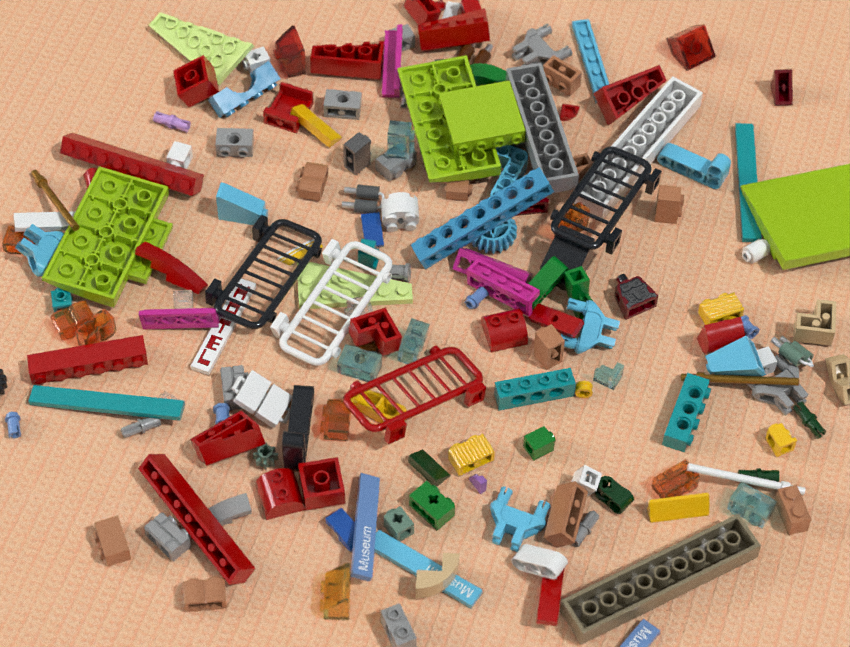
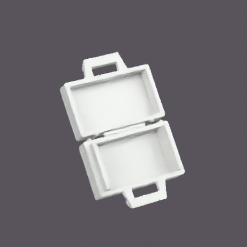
M253 370L246 379L239 376L231 388L237 394L233 402L251 414L255 412V416L270 427L275 428L279 421L286 424L290 417L291 408L288 405L292 395L275 384L270 386L271 382ZM240 381H242L243 385L240 390L236 389ZM285 410H287L288 413L286 414L285 418L282 419L281 417L283 413L285 412Z

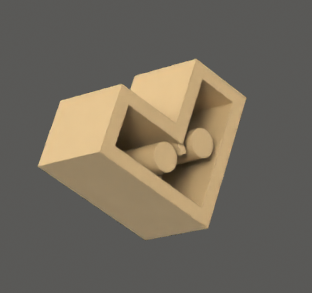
M817 299L813 314L797 313L793 328V341L831 346L835 336L836 301Z

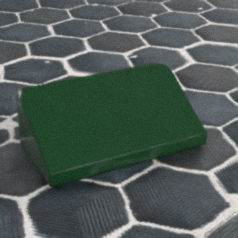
M423 449L408 456V463L432 485L439 486L450 477V474Z

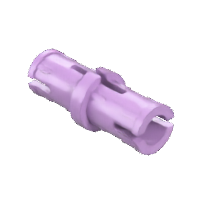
M156 111L153 117V122L163 124L170 129L175 128L188 132L191 126L190 121L177 118L173 114L167 115Z

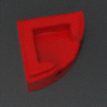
M562 103L560 120L568 121L575 118L579 113L580 106Z

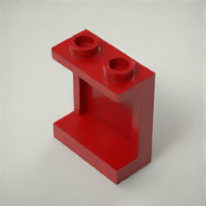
M281 82L279 84L280 91L271 107H266L263 111L264 124L297 134L301 124L299 123V117L291 115V110L293 107L302 104L310 110L314 104L313 92Z

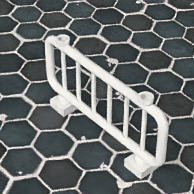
M331 239L322 252L325 263L329 264L330 267L293 320L289 322L288 316L280 312L270 326L273 335L280 339L279 345L281 349L314 366H321L327 363L331 356L337 358L341 352V348L338 346L349 332L350 319L360 316L382 282L386 284L390 282L392 274L389 273L392 268L390 256L357 241L349 242L341 249L339 242ZM358 249L384 261L385 265L378 272L346 256L350 250ZM345 260L378 276L369 287L336 272L342 261ZM334 274L366 289L367 292L359 302L327 287L326 284ZM323 289L357 306L349 317L315 301ZM312 304H315L347 319L341 330L337 331L305 316ZM302 319H305L336 334V337L330 346H326L295 331L296 327ZM293 333L326 349L322 357L314 358L289 346L287 340Z

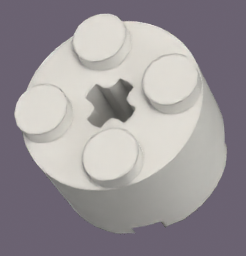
M397 192L389 194V198L386 200L385 198L382 199V223L387 231L395 232L398 229L413 231L416 229V225L419 223V206L416 196L413 198L410 197V193Z

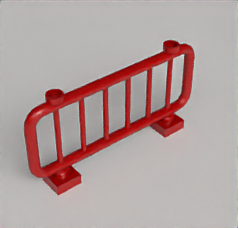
M436 345L430 349L429 355L367 383L361 384L358 380L354 381L350 385L351 390L347 391L343 396V403L366 430L370 432L386 430L384 440L391 444L405 437L407 428L405 420L464 393L465 405L467 407L473 406L484 400L486 386L482 383L483 374L460 349L455 347L440 349ZM449 354L455 355L476 379L466 383L443 357ZM440 359L463 386L451 390L431 369L428 363ZM424 366L444 387L447 393L435 397L412 370ZM409 373L432 400L420 405L396 378ZM393 380L416 407L403 412L380 385ZM377 387L400 414L388 420L364 392ZM360 394L384 422L380 424L370 423L353 404L351 398Z

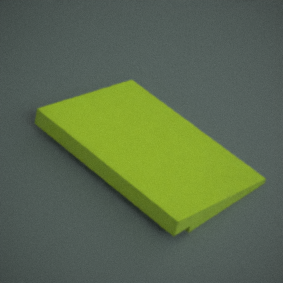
M850 164L741 185L740 189L762 236L770 245V253L774 260H778L782 270L850 256Z

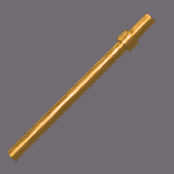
M33 170L31 175L34 177L36 185L43 189L72 230L77 231L79 225L50 188L47 179L40 175L37 170Z
M705 372L693 374L709 379L710 382L799 386V378L711 375L705 374ZM681 373V381H685L687 374Z

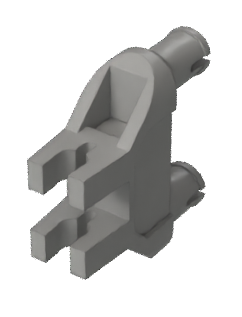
M545 24L538 29H529L524 41L512 47V50L515 52L512 54V57L515 61L522 58L524 62L522 66L542 63L543 66L553 55L561 60L572 56V50L568 45L558 51L552 50L542 39L552 34L551 26Z
M781 354L775 356L777 360L776 366L782 371L775 377L799 378L798 367L793 364L791 365ZM747 384L751 388L755 399L763 403L776 405L785 416L792 412L790 407L794 405L789 396L796 403L803 401L805 404L807 402L805 398L809 395L800 384L799 386Z

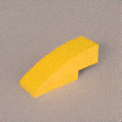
M371 390L364 392L388 420L400 414L383 394ZM360 394L351 398V401L360 412L377 422H384ZM397 404L403 412L407 411L405 406Z

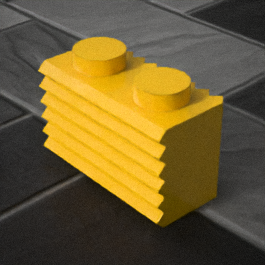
M735 292L730 294L723 293L718 298L712 300L705 299L699 305L698 314L705 325L742 317L744 313V307H742Z
M484 434L473 435L466 442L456 443L448 450V459L456 473H458V476L494 461L495 451Z

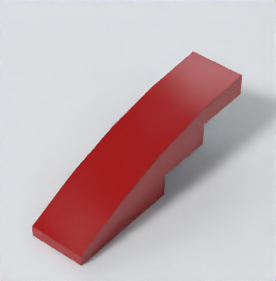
M146 241L136 247L135 255L150 260V268L167 274V282L196 294H200L208 287V284L196 272L163 249Z
M564 569L556 579L542 577L537 624L557 626Z

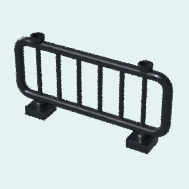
M614 146L606 147L600 153L597 151L593 153L591 158L593 163L560 211L554 209L550 216V219L553 220L551 230L556 236L589 250L600 248L605 243V252L611 255L619 245L622 230L616 228L615 225L643 184H646L645 193L653 194L659 185L662 173L661 170L655 168L652 174H650L652 168L647 160ZM608 154H615L643 166L644 170L639 174L605 158ZM604 162L639 178L632 186L597 171V169ZM595 173L631 190L626 197H623L589 181ZM588 185L623 200L618 209H615L585 196L581 192ZM580 197L615 213L610 221H607L577 208L573 204ZM569 209H573L607 225L602 233H599L565 218V215ZM561 221H564L599 237L595 242H588L559 229L558 225Z
M263 215L259 217L252 227L253 240L258 241L257 245L225 289L222 290L220 280L214 279L205 291L206 304L214 305V309H216V313L219 316L249 329H259L267 321L270 323L274 322L277 313L274 312L312 257L319 258L322 252L320 247L322 238L316 231L286 219L276 220L269 227L268 217ZM284 226L313 238L314 243L311 247H308L277 234L275 231L279 227ZM272 236H275L308 251L300 260L266 244ZM264 248L299 264L293 272H289L258 259L257 256ZM256 261L290 277L284 285H280L247 270ZM244 274H247L280 288V291L273 299L240 285L238 282ZM235 287H238L271 301V304L264 312L233 299L229 295ZM225 300H228L262 316L258 321L252 322L222 309L221 306Z

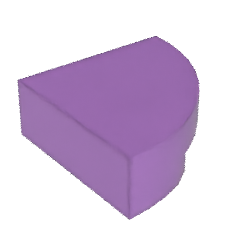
M474 474L469 478L480 494L486 491L487 480L484 476Z

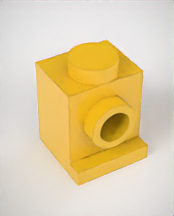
M782 423L771 425L765 437L776 457L794 451L797 439L795 437L792 438L790 431L785 429Z

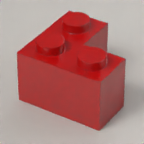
M386 307L350 319L349 334L356 347L374 341L382 356L400 350L402 336Z

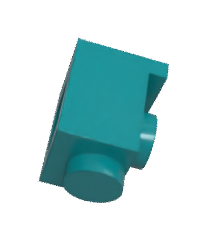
M361 239V243L376 249V241ZM358 250V263L376 270L379 259Z
M58 287L55 291H51L55 317L75 315L72 294Z

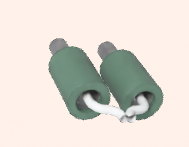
M784 336L780 339L776 337L771 339V343L779 348L778 353L796 367L801 364L810 367L814 366L812 364L814 354L797 341L790 342Z

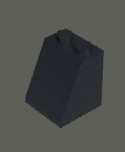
M564 225L559 227V229L588 242H595L594 238ZM555 235L540 266V270L549 259L556 256L569 270L582 266L586 272L592 262L594 250L585 249ZM563 277L556 286L566 291L565 278Z

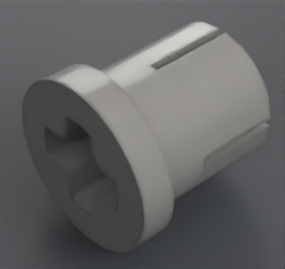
M411 264L392 265L390 270L392 274L391 279L410 282Z

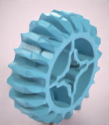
M510 218L472 241L473 247H478L479 251L485 250V253L492 251L493 255L495 251L501 253L503 249L508 250L509 246L513 245L517 236L515 220Z

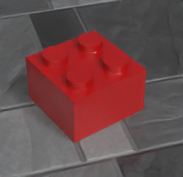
M204 55L173 70L177 95L188 107L219 92L214 66Z
M338 457L298 464L305 510L346 504L345 489Z

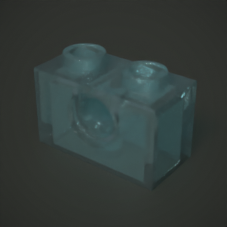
M390 120L387 133L388 158L409 160L410 153H414L415 142L412 141H414L415 130H412V122Z
M411 318L399 348L397 361L409 364L419 359L428 336L430 324Z
M345 344L337 362L338 373L369 382L376 379L380 372L382 355L374 351H366L359 347Z
M741 481L730 497L727 509L732 514H739L742 518L748 520L750 524L763 529L774 512L777 501Z

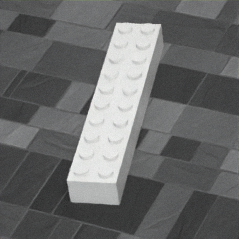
M672 76L612 146L639 156L651 164L664 146L674 138L699 109L703 92ZM608 154L605 158L639 174L644 170L643 166L615 154ZM604 162L597 169V171L630 185H633L639 178ZM595 173L589 181L620 196H624L630 189ZM588 185L581 192V194L611 207H614L620 200ZM580 197L574 202L578 207L603 219L610 212V210Z

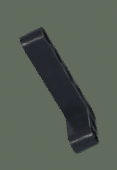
M294 385L288 432L284 431L282 438L284 468L291 469L292 471H299L298 464L306 462L314 401V386Z

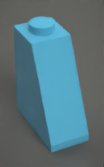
M220 183L216 195L218 219L254 225L261 215L268 217V209H266L264 200L226 183Z
M747 335L705 356L708 362L706 368L710 374L766 375L755 344Z

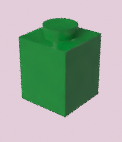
M543 426L524 436L523 447L534 461L554 451L556 439L554 434Z

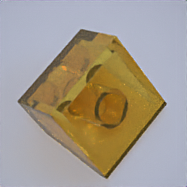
M345 563L326 572L325 581L321 580V593H324V599H320V612H324V620H349L350 563Z

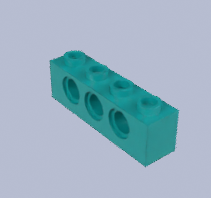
M571 368L497 381L495 382L494 396L500 411L573 397L575 395L576 382Z
M687 373L664 433L663 446L684 453L687 446L691 447L694 439L692 431H697L700 419H697L698 415H703L706 406L703 403L704 399H708L712 388H709V379Z

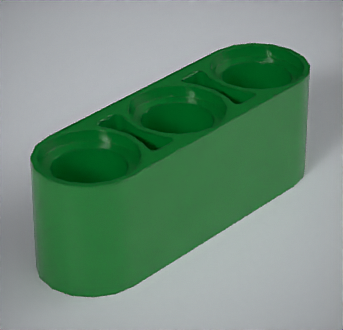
M556 256L549 259L528 283L540 290V295L532 303V310L564 277V272L569 270Z

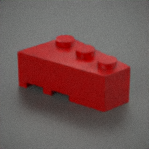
M242 410L190 439L198 459L206 466L266 444L259 425Z

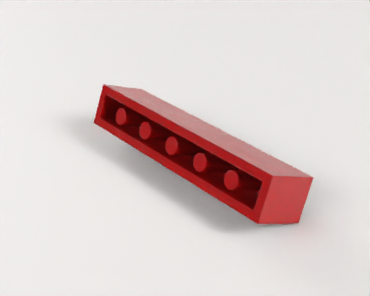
M143 335L27 355L32 385L148 365Z

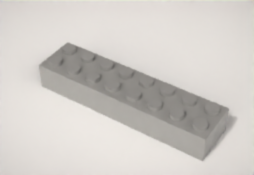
M542 63L507 68L506 81L510 80L526 130L525 145L533 170L540 167L554 193L575 189L578 185L579 174Z

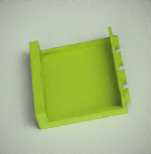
M510 80L439 93L440 110H443L453 144L454 155L525 142L526 130Z

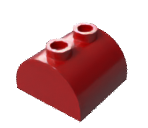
M520 309L481 317V324L491 353L528 345L527 326Z
M741 317L704 325L697 337L702 352L704 354L712 353L744 337L745 331Z
M278 468L270 470L257 479L256 488L266 520L305 510L295 473L291 469Z

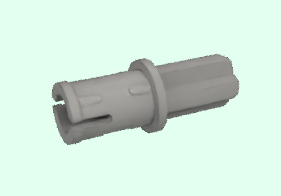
M149 417L137 419L136 423L121 428V433L124 438L140 432L144 434L149 429L161 426V421L158 418Z
M589 511L583 521L580 522L575 544H571L574 547H579L584 538L591 534L592 527L599 519V515L595 511Z

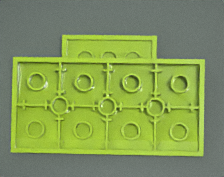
M467 55L397 68L429 182L462 181L501 175V164L496 148L468 152L466 154H453V144L443 110H440L439 93L476 87Z
M98 167L73 216L79 225V229L73 231L68 226L42 276V281L77 296L113 308L128 279L146 284L153 271L150 268L151 261L135 255L136 247L145 241L158 248H164L173 229V224L159 220L158 217L169 196L168 186Z

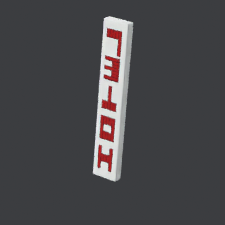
M244 279L238 282V284L252 290L256 289V283ZM235 287L229 297L248 304L252 293ZM226 300L222 309L241 317L245 307ZM220 316L219 328L210 329L191 364V370L206 375L211 373L237 323Z

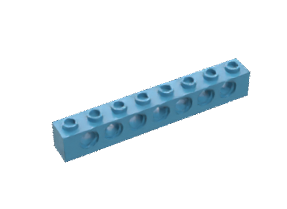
M539 167L530 171L524 177L513 181L512 184L504 189L498 190L491 197L483 199L476 206L465 210L456 218L450 219L441 227L435 228L426 236L417 239L411 244V247L426 270L456 252L459 248L466 246L554 193V190Z

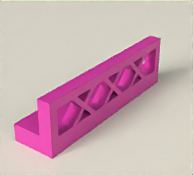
M397 24V31L385 30L383 98H400V78L397 68H401L402 24Z
M465 247L459 248L452 268L467 275V268L458 267L461 257L468 259L470 265L479 258L521 279L525 283L531 280L533 274Z
M479 258L467 268L468 285L475 289L482 286L488 291V296L513 309H520L528 317L532 314V303L540 295L539 289Z
M214 308L139 310V318L143 329L219 328L220 316Z

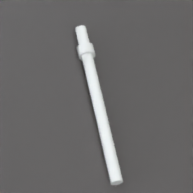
M688 463L687 471L775 490L793 486L790 482L786 481L776 482ZM798 486L801 495H804L805 487Z

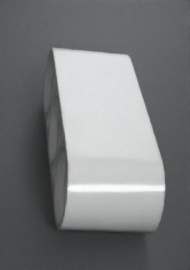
M524 544L511 559L512 564L520 571L549 579H556L568 564V560L561 553Z

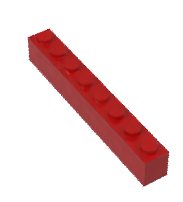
M73 132L64 135L62 138L60 154L168 186L169 189L190 196L201 192L204 174Z
M148 454L138 468L226 582L229 585L245 583L256 569L168 457L165 454Z

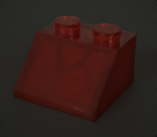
M705 24L693 25L666 38L672 55L686 71L716 57Z
M293 25L275 41L276 49L273 50L275 60H279V70L281 73H284L286 79L306 74L305 50L296 27Z

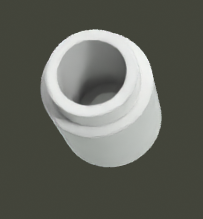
M758 239L743 247L742 257L746 262L753 264L768 255L770 245L765 239Z

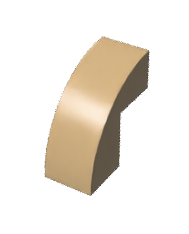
M842 354L825 358L828 375L836 395L844 405L850 404L849 357Z
M443 553L442 571L417 570L416 598L436 595L452 583L459 568L460 553Z

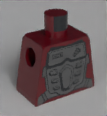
M621 274L616 278L618 285L615 287L614 296L625 320L657 307L658 294L641 277L636 276L628 279L625 274Z

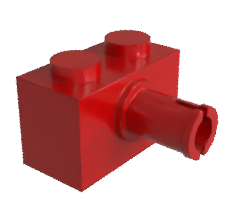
M406 0L403 7L419 25L423 22L438 20L441 12L445 10L446 4L443 0L435 2L433 0Z

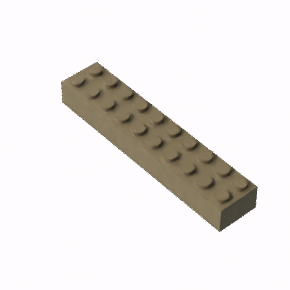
M737 514L562 599L560 612L582 645L757 558L761 545L741 516Z

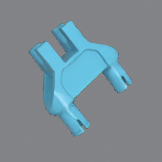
M31 224L23 235L35 244L23 238L21 242H18L15 249L27 257L32 272L36 276L41 277L64 233L61 231L45 232Z
M569 297L566 309L583 313V322L585 324L582 326L578 338H571L561 334L565 340L564 347L574 349L576 354H581L595 346L612 349L616 339L601 335L602 328L617 331L620 321L605 317L592 300L583 302Z
M501 487L497 499L490 504L491 515L496 525L492 535V543L500 545L504 534H511L513 538L510 550L518 552L524 539L539 533L545 528V517L551 505L545 502L543 507L544 501L540 500L534 514H529L507 506L513 491L508 488L505 492L506 487Z

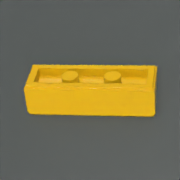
M302 104L292 108L291 115L299 117V123L327 147L331 148L342 139L336 131L305 105Z
M709 493L651 499L647 508L649 521L654 523L708 516L710 512Z

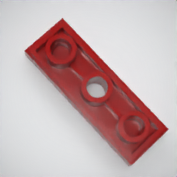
M540 303L536 305L532 314L528 317L530 322L543 327L552 324L559 333L571 338H575L585 324L582 319Z

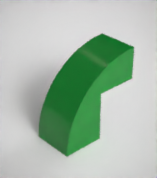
M484 63L470 64L476 86L506 81V71L497 66Z
M580 266L565 271L564 278L568 298L583 302L592 300L589 295L590 279L583 267ZM573 311L576 318L583 320V313Z

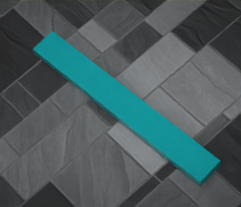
M736 123L735 139L742 242H754L758 239L761 240V231L740 189L741 185L758 182L754 124Z
M33 385L28 400L29 404L34 406L181 421L185 408L184 400Z

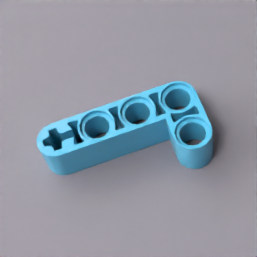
M667 143L657 157V161L662 166L713 189L721 187L729 174L731 165L730 158L725 154H717L714 160L710 161L672 143Z
M511 145L496 148L501 168L504 169L494 185L490 197L498 190L504 189L512 184L513 181L524 176L528 166V153L525 150Z

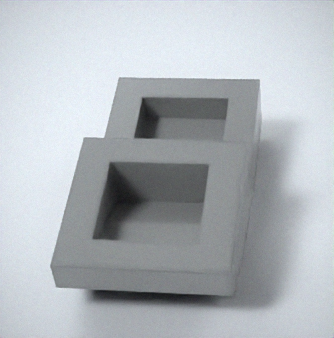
M246 493L231 497L208 508L222 526L232 523L234 518L252 514Z

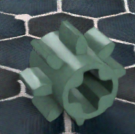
M267 443L257 447L258 452L253 453L256 466L260 465L264 469L271 466L274 467V460L279 459L278 453H275L276 447H271Z

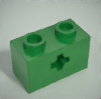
M427 480L409 495V506L437 531L455 516L454 502L450 498L443 496L438 487L431 485Z

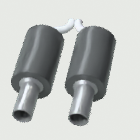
M358 184L357 188L345 187L344 193L356 194V198L362 199H355V202L342 201V208L354 209V213H377V209L381 208V204L377 206L378 201L373 200H379V195L383 199L384 194L380 192V186Z

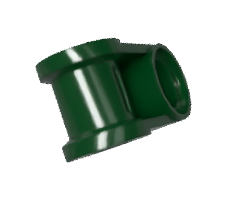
M610 476L601 477L597 491H595L596 497L616 514H622L634 501L633 494Z

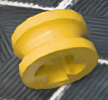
M589 381L577 382L575 395L579 398L591 397L593 394L592 383Z

